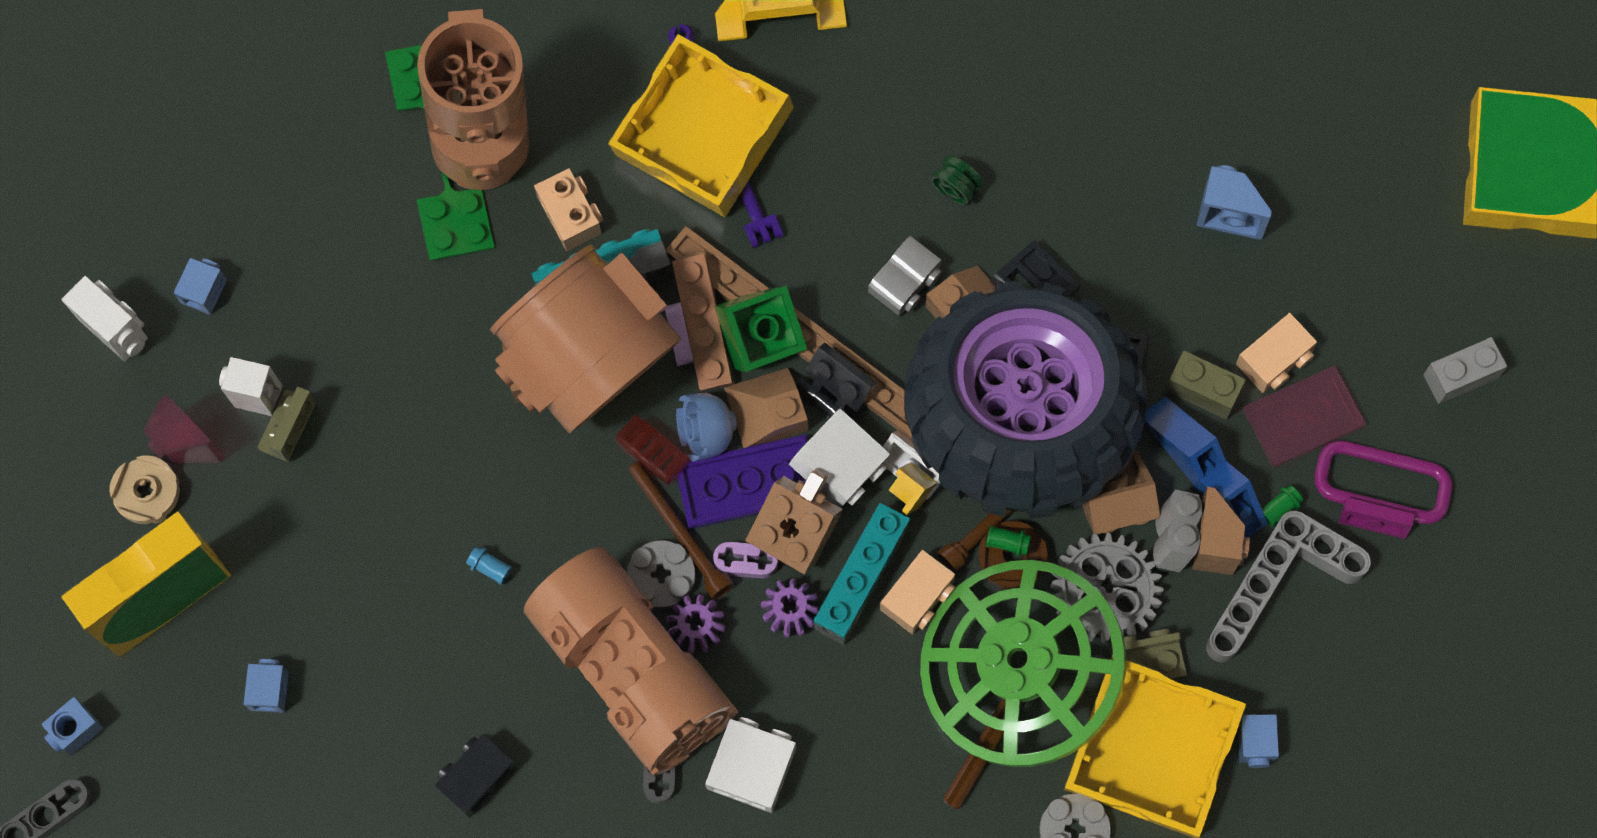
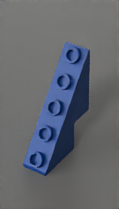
M1164 397L1146 410L1144 424L1202 497L1207 487H1213L1218 491L1245 525L1244 537L1252 536L1267 525L1250 480L1226 461L1218 440L1213 434L1167 397Z

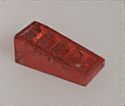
M638 415L633 416L615 437V441L621 450L667 485L691 461L688 456ZM650 439L653 440L641 453L640 450ZM662 447V452L652 462L650 459ZM671 455L675 457L664 470L660 469Z

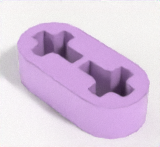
M681 302L667 305L665 309L667 321L681 338L673 347L677 366L694 363Z
M724 542L715 549L713 554L716 569H720L722 573L726 572L729 576L762 579L772 576L778 568V559L749 543ZM727 551H733L735 558H742L744 560L732 561L731 566L727 567L724 564V560L719 558L726 556ZM761 554H767V559L772 561V564H766L765 569L761 570L758 567V563L748 562V559L758 560Z

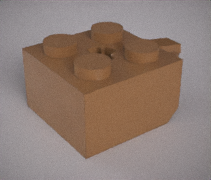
M816 468L810 473L806 483L800 480L796 483L785 476L775 481L745 541L797 571L806 574L816 565L843 510L826 500L827 495L821 492L828 474ZM792 519L796 521L795 527L793 526V522L791 521Z

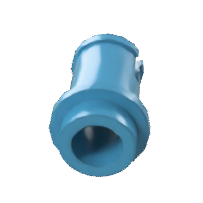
M476 546L469 555L466 564L471 566V571L478 570L496 581L499 585H502L510 574L512 566L489 554L486 547L481 549Z

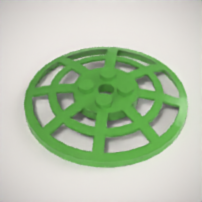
M1036 560L1010 561L993 565L975 573L959 584L946 601L940 605L932 618L925 634L921 651L920 676L923 693L930 712L940 728L958 746L973 756L993 764L1009 767H1034L1052 763L1071 755L1087 744L1104 727L1115 710L1123 690L1126 675V647L1123 632L1115 612L1104 596L1086 579L1075 572L1053 563ZM1024 569L1020 588L999 591L981 601L970 589L972 585L991 575L1009 570ZM1038 570L1050 572L1069 580L1080 587L1087 596L1069 607L1058 597L1042 590L1034 589ZM959 597L969 611L956 627L950 647L931 648L940 620L950 605ZM1018 598L1016 614L1013 618L997 623L987 611L990 606L1001 601ZM1032 599L1051 605L1061 614L1046 626L1030 619ZM1096 606L1102 613L1110 631L1113 660L1091 657L1089 636L1080 617ZM977 619L987 632L982 638L978 649L960 648L965 632L971 623ZM1069 625L1073 627L1077 636L1080 656L1061 654L1059 644L1055 638L1056 635ZM1017 651H1025L1028 657L1026 664L1021 668H1012L1010 664L1012 655ZM929 662H948L950 684L959 702L945 716L940 710L932 691ZM958 662L977 663V670L981 681L967 694L960 681ZM1060 669L1077 670L1078 674L1073 687L1067 696L1061 700L1051 688L1057 680ZM1090 672L1110 674V684L1102 704L1092 719L1083 726L1070 709L1082 695ZM992 691L998 697L1006 700L1005 720L988 715L979 709L976 704ZM1041 697L1051 709L1048 713L1037 718L1019 721L1020 702H1027ZM969 713L982 724L1004 731L1003 753L976 745L961 735L954 727ZM1059 719L1073 735L1063 743L1047 750L1030 754H1018V732L1038 730L1053 724Z

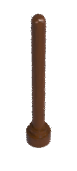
M637 462L632 463L629 467V472L705 577L703 582L706 584L704 587L712 600L724 596L734 587V582L726 572L722 573L720 569L716 570L641 464Z
M1007 510L1005 517L990 513L958 543L954 541L951 545L947 543L937 552L938 558L950 571L956 573L965 564V559L968 557L967 552L988 534L990 526L998 525L1012 511Z

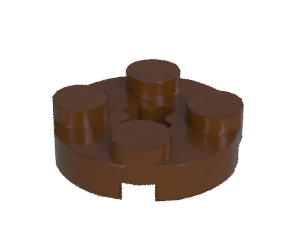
M1006 521L995 526L1021 533V530H1025V534L1031 535L1028 553L1027 555H1022V560L1047 562L1046 544L1031 526L1019 521ZM988 534L984 536L979 547L978 561L981 570L993 565L1009 562L1008 559L1003 558V554L1009 551L986 547ZM1024 569L997 573L985 579L990 584L1004 590L1020 588ZM1038 570L1036 582L1044 571Z

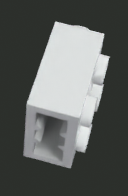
M84 276L61 300L86 328L124 362L129 357L136 356L143 349L145 341L148 339L141 329L145 324L124 301L119 302L104 283L100 280L93 283Z
M839 408L801 448L789 465L806 481L810 473L816 468L828 474L821 492L827 495L826 499L829 502L842 508L846 502L852 506L863 495L865 490L861 486L868 478L874 483L887 469L883 462L890 453Z
M740 717L739 721L730 719L706 780V788L712 792L773 813L796 751V742L791 741L792 736L783 731L772 729V732L768 733L758 729L759 724L743 717Z

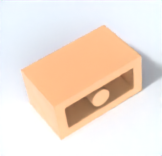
M1288 313L1239 355L1236 365L1262 393L1266 392L1270 387L1276 390L1289 379L1290 376L1287 373L1295 366L1301 369L1314 358L1315 355L1312 352L1317 341L1291 313Z
M922 550L880 602V611L912 635L918 628L924 630L935 615L932 612L933 608L939 601L944 603L956 588L952 585L955 580V574Z

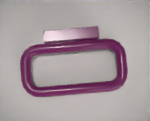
M1339 440L1328 443L1322 448L1318 456L1315 470V486L1325 499L1343 504L1338 523L1406 539L1413 526V522L1433 524L1446 516L1452 494V479L1442 466L1434 462ZM1337 454H1344L1430 475L1439 483L1435 507L1432 510L1424 511L1333 488L1328 482L1331 460Z

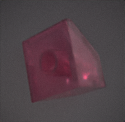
M166 394L159 400L143 431L151 440L146 445L158 458L161 459L166 455L173 463H221L225 459L215 444Z

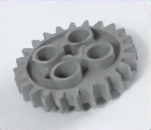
M1107 533L1101 542L1097 534H1093L1090 538V544L1084 538H1080L1077 543L1078 549L1069 545L1066 550L1069 557L1061 555L1057 561L1059 565L1086 579L1104 596L1115 612L1123 633L1125 632L1127 636H1135V627L1143 632L1148 626L1145 620L1153 621L1156 616L1152 609H1158L1162 603L1155 597L1160 596L1163 592L1162 587L1154 585L1160 581L1161 574H1151V571L1156 566L1155 562L1146 563L1144 561L1148 551L1144 550L1139 554L1135 552L1137 547L1136 541L1128 547L1125 546L1123 535L1120 536L1117 542H1112L1110 533ZM1092 565L1097 570L1098 575L1093 577L1086 575L1082 570V566ZM1116 568H1127L1132 578L1124 579L1120 577L1116 572ZM1052 574L1058 578V580L1052 581L1050 585L1051 589L1059 591L1054 596L1064 601L1069 607L1087 596L1082 589H1078L1069 580ZM1106 583L1108 589L1112 590L1111 593H1106L1105 587L1101 585ZM1129 587L1136 588L1137 592H1133V591H1131V590H1128V588H1129ZM1125 600L1131 606V611L1123 612L1119 610L1115 601ZM1098 607L1080 617L1085 629L1089 631L1090 642L1093 641L1097 634L1101 635L1103 644L1108 642L1110 631Z

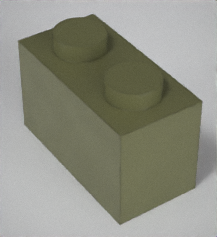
M1183 351L1169 379L1166 392L1227 420L1246 379Z

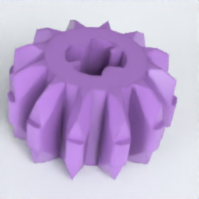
M792 578L790 580V587L785 588L783 581L779 580L777 581L779 592L770 588L766 590V595L771 600L761 602V608L768 611L762 617L764 622L774 621L771 626L773 633L778 632L783 626L784 637L789 638L791 628H795L799 636L804 634L801 624L813 628L814 620L810 616H816L819 612V607L812 605L818 600L817 594L806 595L809 591L807 583L796 589V579ZM788 602L790 606L791 602H795L797 612L792 614L790 610V614H786L784 604Z
M698 595L696 604H692L690 597L685 596L684 603L686 607L683 608L675 603L672 608L678 616L671 615L667 617V623L674 626L668 630V634L672 638L678 637L676 644L680 648L688 642V652L690 654H694L696 645L699 644L704 653L708 652L706 642L709 640L712 644L718 645L720 640L714 633L725 632V626L717 623L724 618L723 611L713 612L717 606L714 600L709 601L704 606L703 595ZM694 618H700L702 625H704L703 627L699 625V630L697 631L691 630V626L688 623L689 621L694 623Z

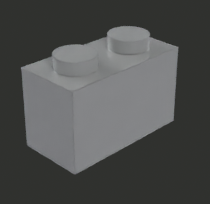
M1490 337L1432 362L1423 376L1439 405L1499 379L1507 365L1493 338Z

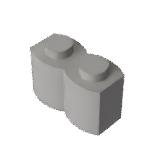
M909 236L870 282L868 293L898 316L905 310L910 313L921 299V296L918 295L919 292L926 285L932 287L941 276L942 271L939 270L941 259Z
M1175 490L1159 509L1160 518L1156 519V530L1159 538L1154 545L1153 557L1157 568L1180 573L1199 549L1200 534L1196 525L1202 515V503L1198 494Z

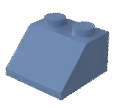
M1212 166L1204 189L1196 226L1262 240L1272 211L1245 173L1237 172V169L1231 166Z

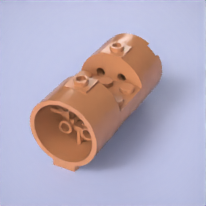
M483 9L448 12L449 21L443 23L429 34L418 56V74L432 155L441 173L443 172L450 179L457 182V185L472 190L493 189L509 182L521 166H524L529 154L530 143L522 54L516 40L504 27L483 17Z
M596 547L577 555L549 575L530 595L523 611L567 668L578 667L586 680L591 683L610 708L607 712L608 721L645 768L653 775H659L690 757L688 753L695 750L704 741L708 743L715 735L723 732L729 720L737 715L738 710L697 659H694L690 653L683 652L652 614L651 610L654 606L614 556H611L606 548Z

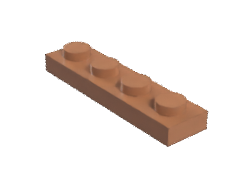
M700 254L672 261L699 389L704 392L733 385L734 379L726 342L714 306H717L707 255Z

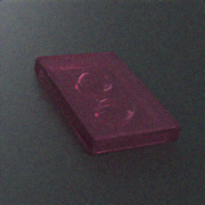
M1335 365L1250 403L1243 408L1273 469L1362 429L1366 425Z

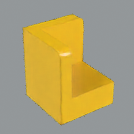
M910 462L898 469L896 472L898 477L889 491L906 504L902 512L909 515L921 507L938 482L914 463Z

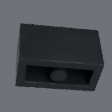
M484 734L478 739L476 737L471 738L461 749L463 755L454 765L450 762L438 773L436 778L439 781L434 785L468 818L476 812L517 767Z

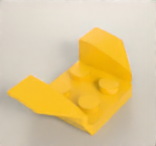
M724 0L715 13L718 42L747 38L745 21L816 13L818 30L847 27L844 1Z

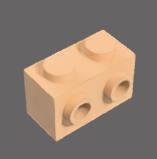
M570 168L534 185L537 197L566 252L602 234L599 225L603 221L601 213L595 203L588 204L584 196L588 194V190L581 176L574 178Z

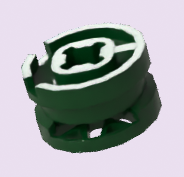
M946 156L941 162L942 168L936 170L930 180L934 187L944 196L948 194L954 197L952 199L953 202L965 206L966 203L969 204L972 200L973 191H978L983 185V180L969 164L954 156Z

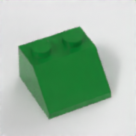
M787 285L747 294L714 306L735 370L748 372L807 349Z

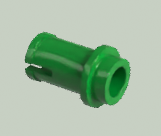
M1289 485L1287 488H1280L1281 493L1261 508L1269 526L1274 527L1285 513L1290 512L1294 508L1296 510L1300 508L1303 498L1292 485Z
M991 525L986 547L1014 552L1017 557L1020 554L1027 555L1031 535L1025 534V530H1021V533Z

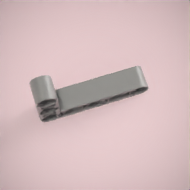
M1290 511L1285 513L1212 631L1206 644V651L1209 657L1216 662L1223 663L1230 661L1236 655L1295 555L1341 582L1355 584L1369 570L1371 561L1368 553L1363 548L1301 512ZM1288 523L1295 524L1299 527L1301 535H1288L1284 525ZM1314 542H1326L1330 547V553H1319L1314 547ZM1278 552L1282 555L1284 563L1281 565L1272 564L1267 558V553ZM1344 560H1356L1360 565V571H1349L1344 564ZM1250 581H1262L1266 586L1267 592L1263 594L1255 593L1250 587ZM1236 608L1244 609L1249 615V621H1237L1232 615V610ZM1218 637L1227 638L1232 644V650H1219L1215 645V639Z

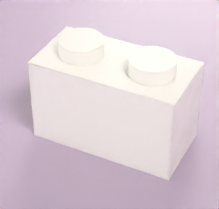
M231 357L228 367H223L219 378L221 390L235 408L268 416L273 415L283 385L270 366Z

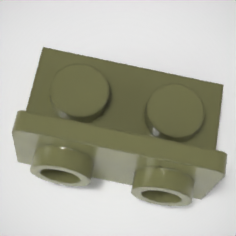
M297 386L295 392L290 390L283 392L258 444V449L261 452L286 462L289 461L317 403L310 391Z
M1162 629L1151 632L1150 638L1137 640L1136 636L1124 637L1127 661L1160 672L1171 680L1187 677L1179 643L1181 640L1180 632L1171 634L1170 629ZM1111 646V648H1110V650H1109V652H1110V657H1112V655H1113V647H1112V646Z

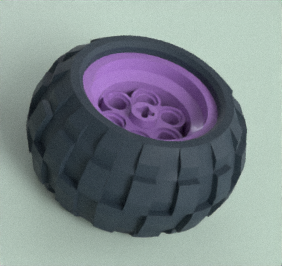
M1013 281L997 284L994 292L988 294L974 291L962 297L950 307L948 315L943 319L938 317L932 322L919 339L918 348L908 364L904 390V412L912 434L911 441L917 453L928 469L933 467L939 474L938 480L945 489L960 500L963 497L967 498L969 496L981 502L982 511L1005 517L1006 511L1010 510L1027 512L1029 519L1053 516L1057 511V507L1065 504L1073 505L1074 508H1077L1088 502L1102 491L1104 484L1108 481L1112 482L1122 473L1133 457L1134 450L1142 435L1148 401L1146 378L1137 363L1139 356L1123 329L1118 330L1116 326L1112 327L1109 324L1110 316L1107 311L1090 299L1078 301L1069 297L1068 289L1058 285L1044 283L1043 289L1024 288L1023 282ZM999 380L1002 384L991 385L989 382ZM1060 409L1064 413L1061 415H1054L1050 413L1049 410ZM992 410H999L1004 415L996 417L991 415L989 412ZM1030 425L1035 430L1027 432L1022 430L1020 426Z

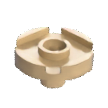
M145 455L136 457V460L128 464H122L115 471L111 479L109 491L115 508L127 520L137 524L161 523L172 512L178 502L180 481L165 461L154 456ZM147 482H151L152 493L145 498H141V494L137 491L138 486H145Z

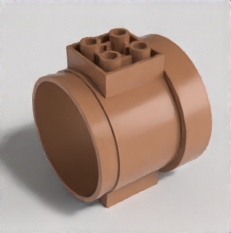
M592 244L581 249L546 276L505 312L490 328L492 334L502 341L506 349L495 359L499 365L495 372L508 387L513 383L516 384L522 392L517 397L530 413L537 409L542 414L548 409L569 434L611 402L681 340L680 336L661 315L667 305L625 255L620 253L608 263L596 252L597 249Z

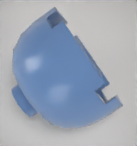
M692 393L681 396L679 401H684L683 408H677L676 411L677 430L681 445L686 446L688 443L689 449L692 452L691 454H686L688 459L696 462L720 455L727 449L732 439L733 431L736 430L735 414L733 411H729L727 405L715 395Z

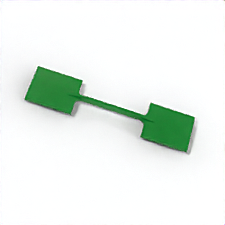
M422 45L385 51L397 112L416 108L424 109L418 74V56ZM442 172L444 191L437 196L416 199L429 261L495 249L482 190L455 191L450 187L448 176Z

